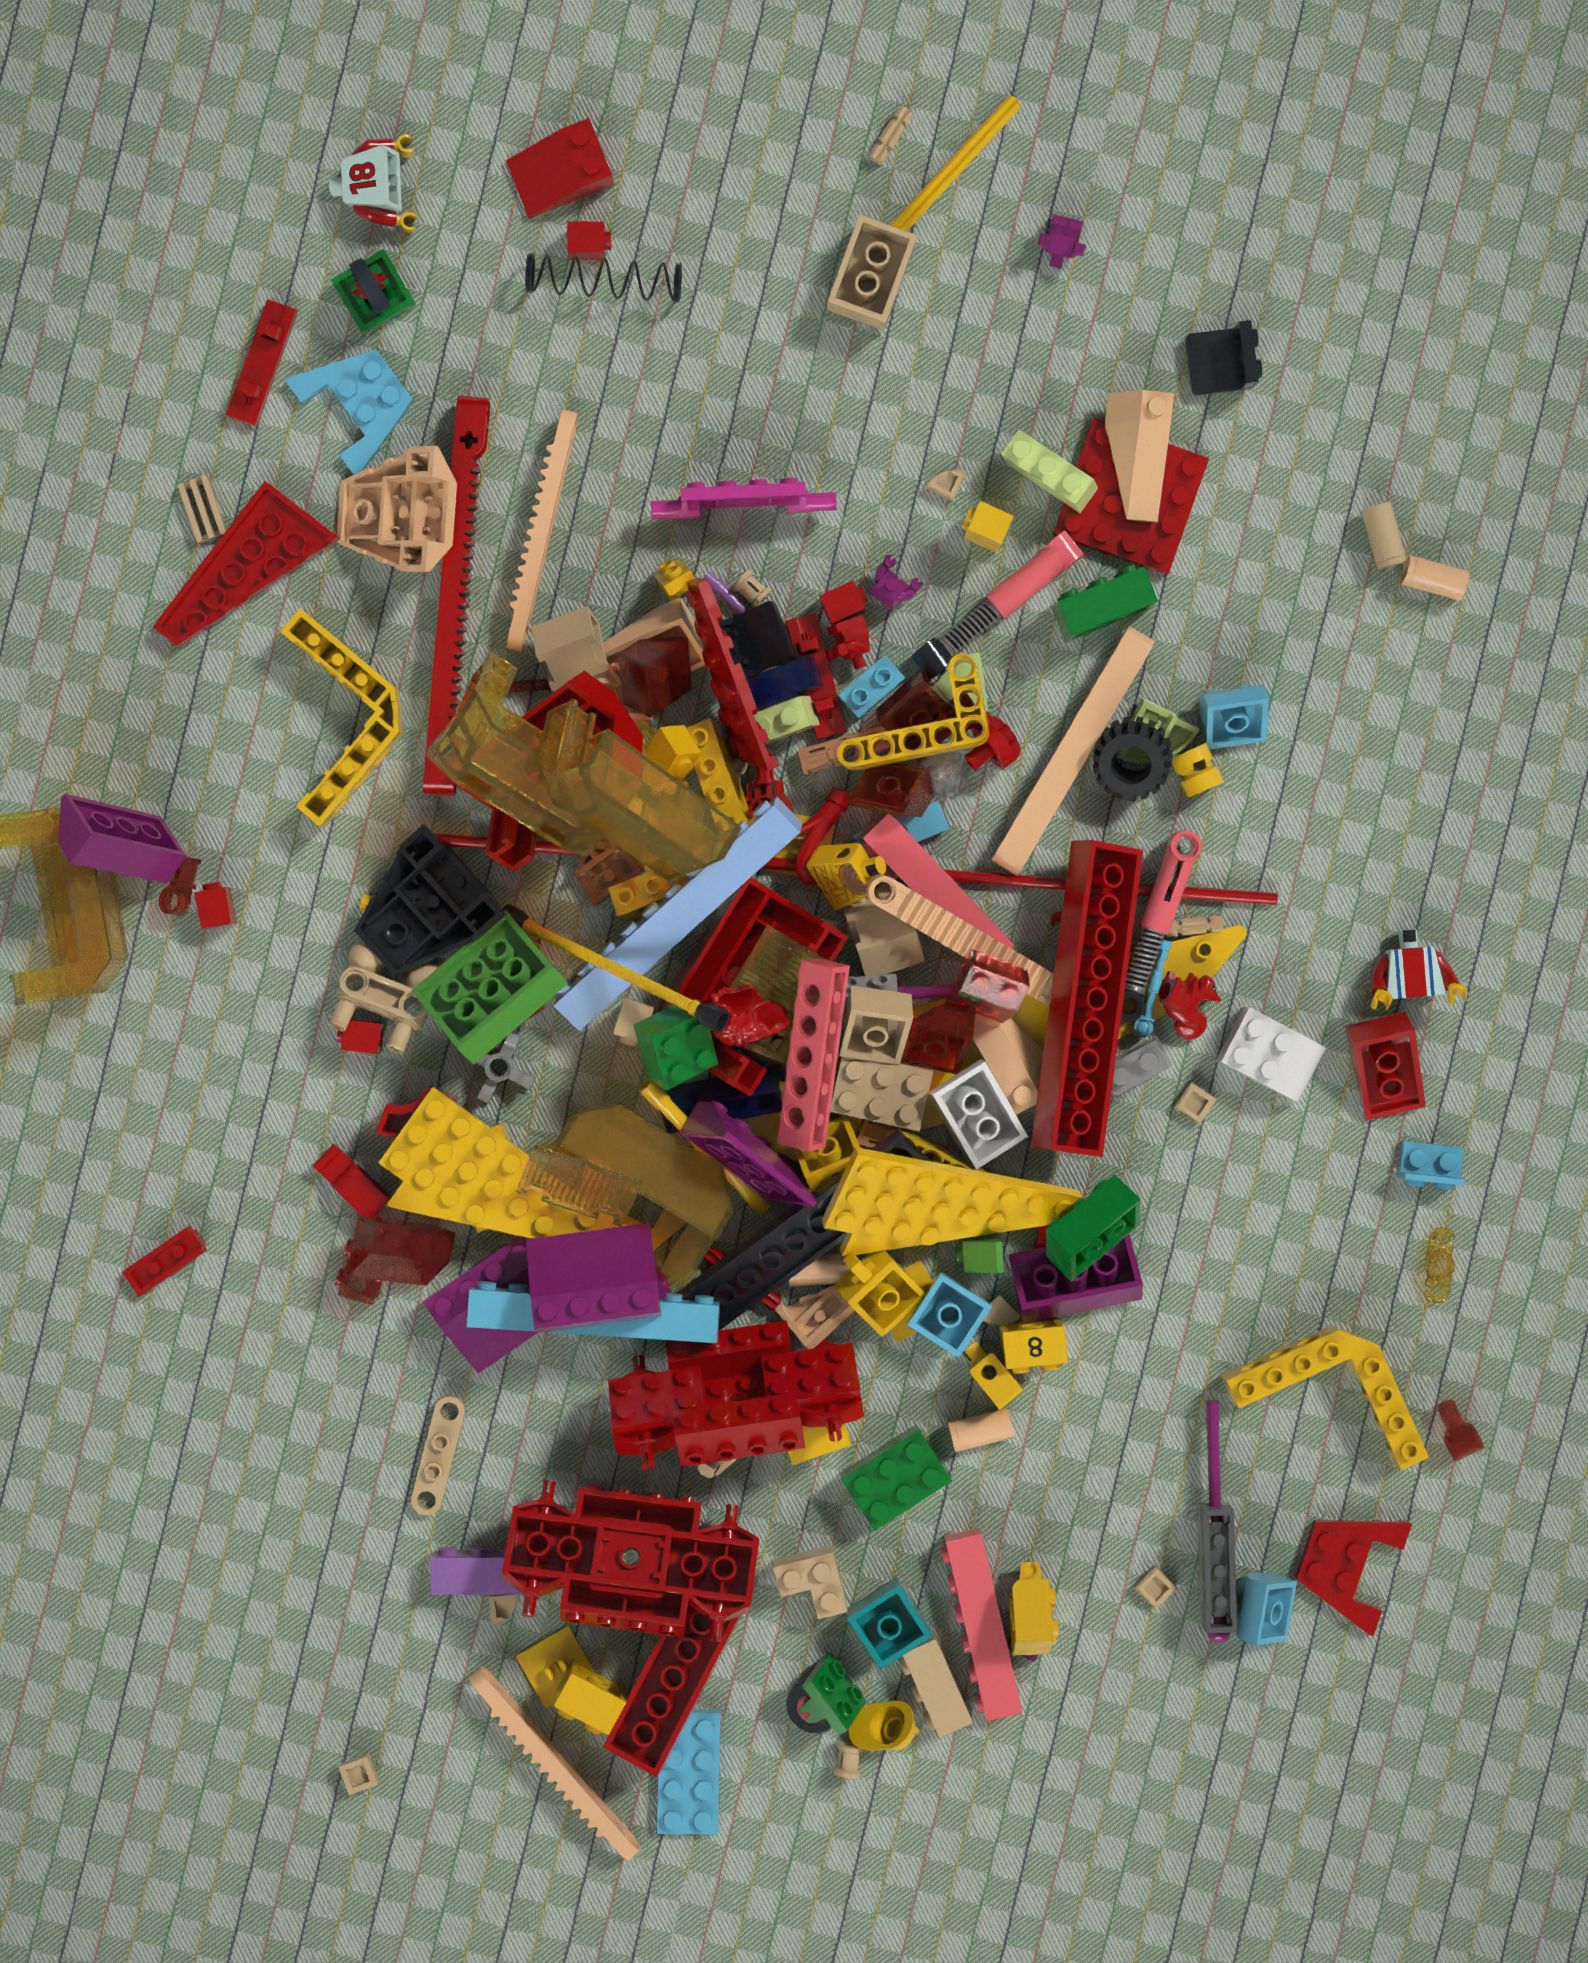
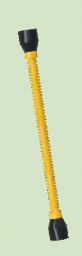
M506 904L502 908L503 911L506 910L526 934L536 936L669 1003L675 1004V1006L688 1011L690 1015L696 1017L704 1027L716 1033L722 1032L727 1026L730 1018L728 1010L714 1003H701L697 1000L689 999L641 974L631 971L590 949L538 925L536 921L529 918L524 910Z

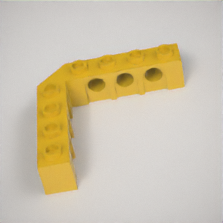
M299 608L280 632L304 650L314 661L334 675L338 681L353 691L375 711L364 724L365 729L351 746L347 745L343 749L346 752L332 769H327L324 772L326 776L311 793L307 792L296 805L301 812L319 827L326 828L404 735L400 691L309 614Z
M709 718L686 729L701 751V754L694 763V767L719 841L725 844L732 837L731 831L741 821L747 824L752 818L748 813V805L730 753L728 752L721 726ZM713 847L609 887L608 890L617 917L630 921L643 916L642 912L652 902L655 901L659 904L665 898L664 892L674 882L677 881L681 884L688 877L686 872L696 862L699 861L703 864L710 857L708 852Z
M1331 1325L1221 1375L1232 1402L1238 1408H1242L1347 1360L1351 1370L1357 1374L1364 1391L1361 1392L1363 1397L1369 1401L1376 1416L1374 1422L1381 1428L1388 1443L1386 1449L1393 1464L1400 1470H1403L1429 1458L1380 1346L1364 1337Z

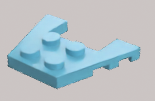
M377 350L285 379L288 386L303 405L325 388L330 387L365 436L340 454V457L353 474L361 472L367 467L371 459L379 452L390 433L392 434L414 403L411 396Z

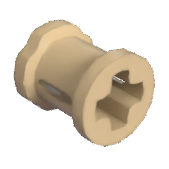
M749 569L739 578L731 590L739 592L751 603V608L762 604L772 592V589L770 587L765 588L752 576L753 571Z
M851 1740L838 1741L836 1747L839 1749L837 1766L834 1767V1774L842 1778H859L860 1753L864 1750L854 1746Z

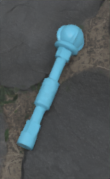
M1160 939L1162 943H1159V953L1156 956L1158 959L1155 969L1152 970L1147 988L1149 993L1144 1012L1134 1023V1031L1139 1037L1149 1036L1154 1028L1152 1022H1155V1020L1152 1019V1008L1156 994L1159 993L1164 975L1162 972L1164 962L1167 960L1172 945L1170 941Z

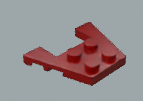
M1314 1520L1295 1578L1368 1635L1374 1637L1382 1610L1379 1607L1353 1599L1372 1542L1378 1541L1404 1550L1412 1524L1406 1520H1398V1522L1380 1520Z

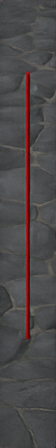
M434 833L449 847L486 849L487 837ZM536 841L535 850L536 853L580 856L581 847H579V843ZM629 847L637 860L675 862L698 853ZM773 857L760 869L796 871L797 859ZM943 869L957 883L1065 890L1066 878L1016 876L1014 874ZM1139 883L1137 895L1150 896L1154 884ZM1185 887L1182 898L1277 905L1278 893Z

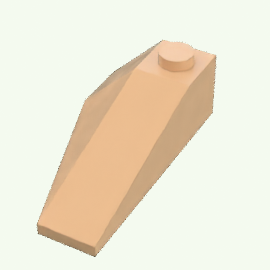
M1137 390L1107 394L1105 429L1110 442L1112 460L1115 464L1126 520L1158 522L1174 393Z
M681 597L653 609L603 643L606 660L619 677L620 684H624L628 679L644 677V681L652 680L655 675L672 673L673 676L684 675L705 665L702 657L704 646L702 639L698 637L695 631V619Z
M972 994L964 998V1001L961 1000L962 1003L960 1005L974 1011L954 1005L982 1059L988 1065L1014 1113L1018 1115L1036 1105L1044 1049L1010 1017L998 1014L1000 1012L1006 1014L1005 1012L983 1005L984 1001L996 1005L985 994ZM971 997H975V998H978L979 1001H974V1000H971L970 998H971ZM969 1002H974L976 1004H979L980 1006L978 1007L976 1005L970 1004ZM966 1004L972 1005V1006L977 1007V1008H976V1009L971 1008V1007H969V1006H966ZM984 1007L990 1008V1009L995 1010V1011H994V1012L989 1011V1010H987V1009H984ZM983 1009V1010H985V1011L991 1012V1014L982 1012V1011H980V1010ZM978 1012L1003 1020V1022L978 1014ZM996 1015L1002 1016L1007 1019H1001L999 1017H996Z

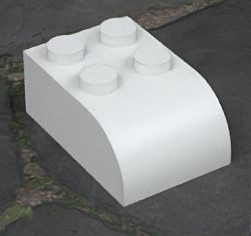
M1243 1007L1215 1061L1298 1103L1326 1048L1250 1007Z
M983 1059L978 1060L929 1092L935 1108L964 1158L976 1170L1028 1137Z

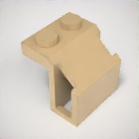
M588 606L531 627L536 657L539 663L545 661L548 682L552 692H555L567 681L584 670L611 690L620 687L619 677L606 660L599 621Z
M888 883L874 889V894L878 899H884L890 893ZM868 897L842 908L865 976L889 974L925 962L916 929L876 906Z

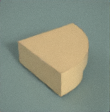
M961 470L941 472L932 477L925 488L953 502L967 473Z
M998 1294L990 1302L992 1308L983 1321L992 1325H1007L1016 1321L1021 1316Z
M519 1594L488 1595L492 1626L504 1622L514 1612L519 1601Z

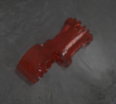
M186 857L174 873L173 879L169 880L168 887L163 889L159 896V907L163 913L175 916H182L184 913H187L186 909L189 910L188 904L191 905L192 889L196 890L195 879L198 865L202 861L201 859ZM176 894L178 898L177 905L172 909L171 899Z

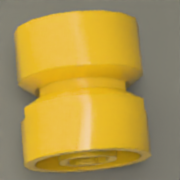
M1207 743L1172 758L1171 763L1176 774L1183 776L1181 785L1187 798L1224 782L1218 767L1212 766L1210 763L1213 756ZM1194 763L1200 770L1196 773L1194 771Z

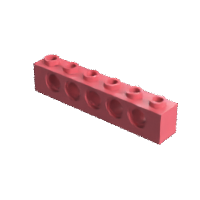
M820 958L801 960V966L797 975L799 981L797 997L793 1005L795 1011L793 1027L789 1036V1057L785 1066L787 1072L785 1088L781 1097L783 1102L781 1118L777 1127L778 1144L806 1152L824 1149L826 1146L849 965Z

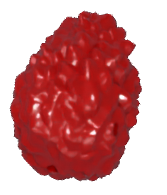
M745 984L737 989L722 987L721 989H715L709 995L707 1003H714L730 1013L727 1026L722 1032L716 1033L710 1030L712 1036L719 1039L725 1045L744 1047L748 1044H754L758 1040H763L766 1036L778 1034L790 1024L787 1008L780 1006L779 1003H771L769 999L762 1000L761 995L757 993V988L752 987L750 984Z

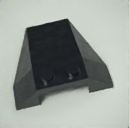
M422 824L400 845L392 866L383 876L381 886L375 897L371 898L354 932L394 976H397L483 936L506 914L493 894L457 854L426 825Z

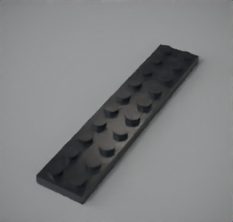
M899 1129L870 1149L931 1161ZM845 1168L812 1192L817 1201L814 1207L795 1204L675 1294H682L683 1300H695L696 1295L713 1296V1301L720 1302L719 1331L844 1240L847 1232L824 1228L822 1219Z

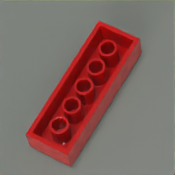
M688 1604L684 1638L659 1636L603 1748L658 1777L665 1767L742 1615L723 1623L721 1642H716L717 1629H715L713 1642L708 1640L711 1625L710 1619Z

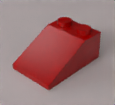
M590 118L561 128L506 160L529 219L614 186L612 173Z
M1406 1012L1346 1025L1350 1057L1366 1121L1426 1107L1415 1028Z

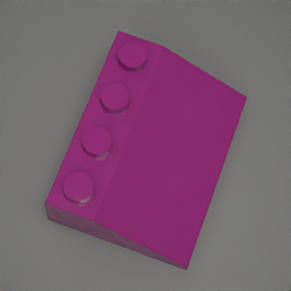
M713 1100L711 1102H697L679 1131L680 1134L766 1201L791 1205L798 1204L807 1207L815 1206L817 1203L802 1173L792 1166L793 1161L789 1157L771 1149L772 1144L765 1138L754 1136L748 1131L750 1127L745 1122L730 1117L727 1114L728 1109L721 1103Z
M650 1223L526 1239L534 1330L537 1333L662 1316Z
M516 1236L423 1301V1304L438 1326L478 1374L537 1334L535 1331L467 1327L469 1289L477 1286L478 1282H495L496 1288H508L511 1283L526 1284L527 1290H530L526 1239L532 1238Z

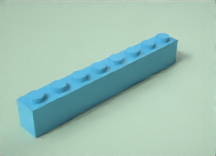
M478 1282L477 1286L469 1289L467 1327L535 1331L530 1290H527V1285L511 1283L508 1288H496L495 1282ZM665 1293L664 1298H660L662 1316L550 1332L717 1343L720 1302L713 1301V1296L696 1295L695 1300H683L682 1294Z

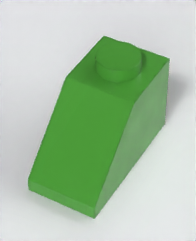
M997 1236L960 1239L961 1246L955 1247L957 1265L962 1264L964 1272L1004 1273L1002 1242Z

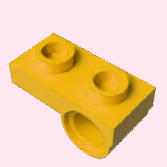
M670 559L662 563L657 568L658 572L653 574L669 601H673L688 591L686 581L695 579L691 570L679 559L675 561Z

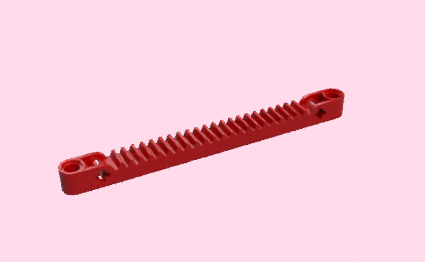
M458 395L451 460V472L457 482L453 546L443 556L423 774L424 794L455 796L457 786L446 779L445 776L459 766L460 758L459 744L455 738L450 736V731L457 729L459 726L451 721V718L460 715L452 707L461 704V701L454 697V694L462 692V688L456 685L455 682L463 680V676L456 672V670L463 668L464 664L457 660V657L465 655V652L458 645L466 643V639L459 635V633L467 631V627L460 621L468 619L467 613L461 609L469 607V602L462 597L469 595L470 590L463 584L470 583L472 580L464 572L473 569L472 565L466 560L474 558L471 550L467 549L468 547L475 546V542L468 535L476 533L475 528L469 523L477 521L475 514L470 511L478 509L477 503L472 499L479 497V493L473 486L480 485V480L474 474L481 473L479 464L474 461L480 459L485 454L488 444L490 398ZM470 436H473L477 444H472L471 449H468L463 442L469 441ZM445 741V744L451 749L450 752L444 753V757H441V753L436 751V747L442 746V742Z

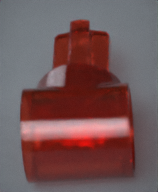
M1449 1399L1441 1402L1437 1409L1447 1428L1443 1439L1452 1458L1457 1462L1484 1449L1477 1430L1472 1424L1464 1423L1454 1400Z

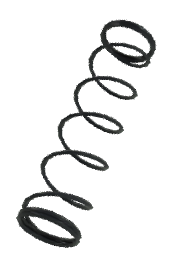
M530 252L527 254L525 270V289L527 293H533L537 289L546 259H548L553 287L558 295H562L567 289L575 261H577L582 289L589 298L596 290L605 262L611 291L616 299L622 297L634 264L642 298L648 301L653 295L663 265L671 300L674 303L680 302L682 285L681 263H676L673 295L667 267L662 262L657 270L648 298H645L638 265L635 260L629 266L620 295L616 296L609 263L606 258L601 262L592 292L587 294L580 261L577 256L573 258L562 292H559L556 287L550 256L548 254L544 256L534 287L535 255Z

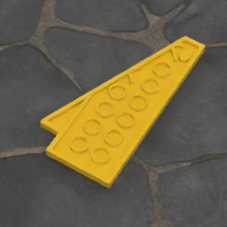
M435 1087L431 1088L378 1162L403 1181L387 1203V1206L390 1208L532 1239L628 1226Z
M855 1147L823 1216L822 1223L826 1229L847 1232L840 1246L842 1256H847L851 1252L855 1255L917 1245H933L936 1242L1049 1225L1055 1218H1062L1070 1212L1071 1206L1083 1197L1080 1191L1076 1189Z

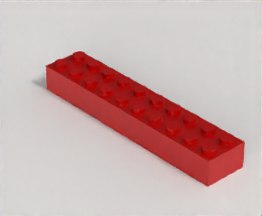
M1096 840L1071 841L1031 1140L1032 1148L1103 1157L1143 850Z

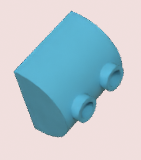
M1242 685L1236 689L1224 691L1210 690L1200 695L1199 715L1203 741L1207 743L1209 750L1267 741L1269 696L1265 686Z
M940 1272L910 1317L907 1325L959 1358L992 1308V1305L963 1284Z
M1247 1573L1246 1577H1243L1238 1584V1594L1242 1596L1241 1607L1237 1608L1236 1637L1256 1646L1287 1641L1297 1581L1272 1574Z

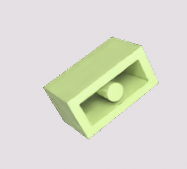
M810 696L796 697L759 711L757 715H754L755 720L767 732L769 740L765 742V745L820 725Z

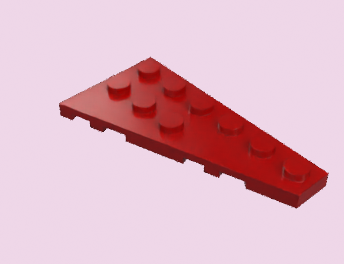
M264 481L156 621L153 628L180 647L340 538L272 485Z
M701 578L686 581L688 586L686 597L690 607L695 612L696 620L694 621V627L698 637L703 642L704 650L702 651V657L705 665L711 672L712 680H710V687L713 695L719 702L718 717L727 732L728 738H726L725 742L728 752L733 758L766 770L777 768L779 764L776 756L770 758L765 747V742L769 740L765 729H762L759 722L754 718V715H757L758 709L741 664H734L729 652L734 647L731 637L727 636L726 632L720 628L719 623L722 622V614L710 582Z

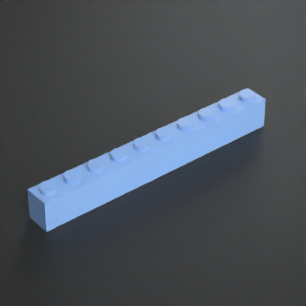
M777 796L770 803L767 800L763 801L753 811L755 816L747 824L741 821L731 831L732 837L725 844L722 841L718 842L708 852L710 857L703 864L699 861L696 862L686 872L688 877L681 884L677 881L674 882L664 892L665 898L659 904L655 901L652 902L642 912L644 917L637 924L633 921L630 922L621 931L620 935L622 937L615 944L612 941L608 942L598 954L643 975L801 832L803 823ZM586 962L578 970L577 974L579 976L572 983L567 980L569 984L557 993L558 996L553 1005L579 1031L632 985L630 982L608 973L589 962Z

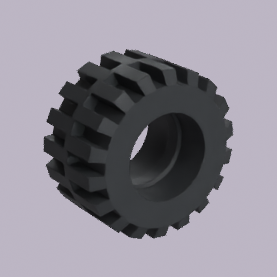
M1128 716L1123 718L1122 723H1119L1118 720L1112 722L1111 727H1106L1101 737H1099L1093 755L1094 774L1098 773L1096 780L1099 785L1105 783L1104 790L1109 794L1112 791L1117 792L1116 798L1121 800L1123 795L1129 796L1128 801H1135L1137 795H1140L1142 800L1148 798L1149 792L1155 794L1159 791L1160 785L1165 784L1170 772L1173 750L1170 749L1171 741L1169 737H1164L1165 731L1162 727L1157 730L1155 728L1156 722L1149 720L1148 724L1144 723V717L1137 716L1136 721H1131V717ZM1136 746L1148 754L1151 763L1142 770H1128L1117 762L1115 753L1123 747Z

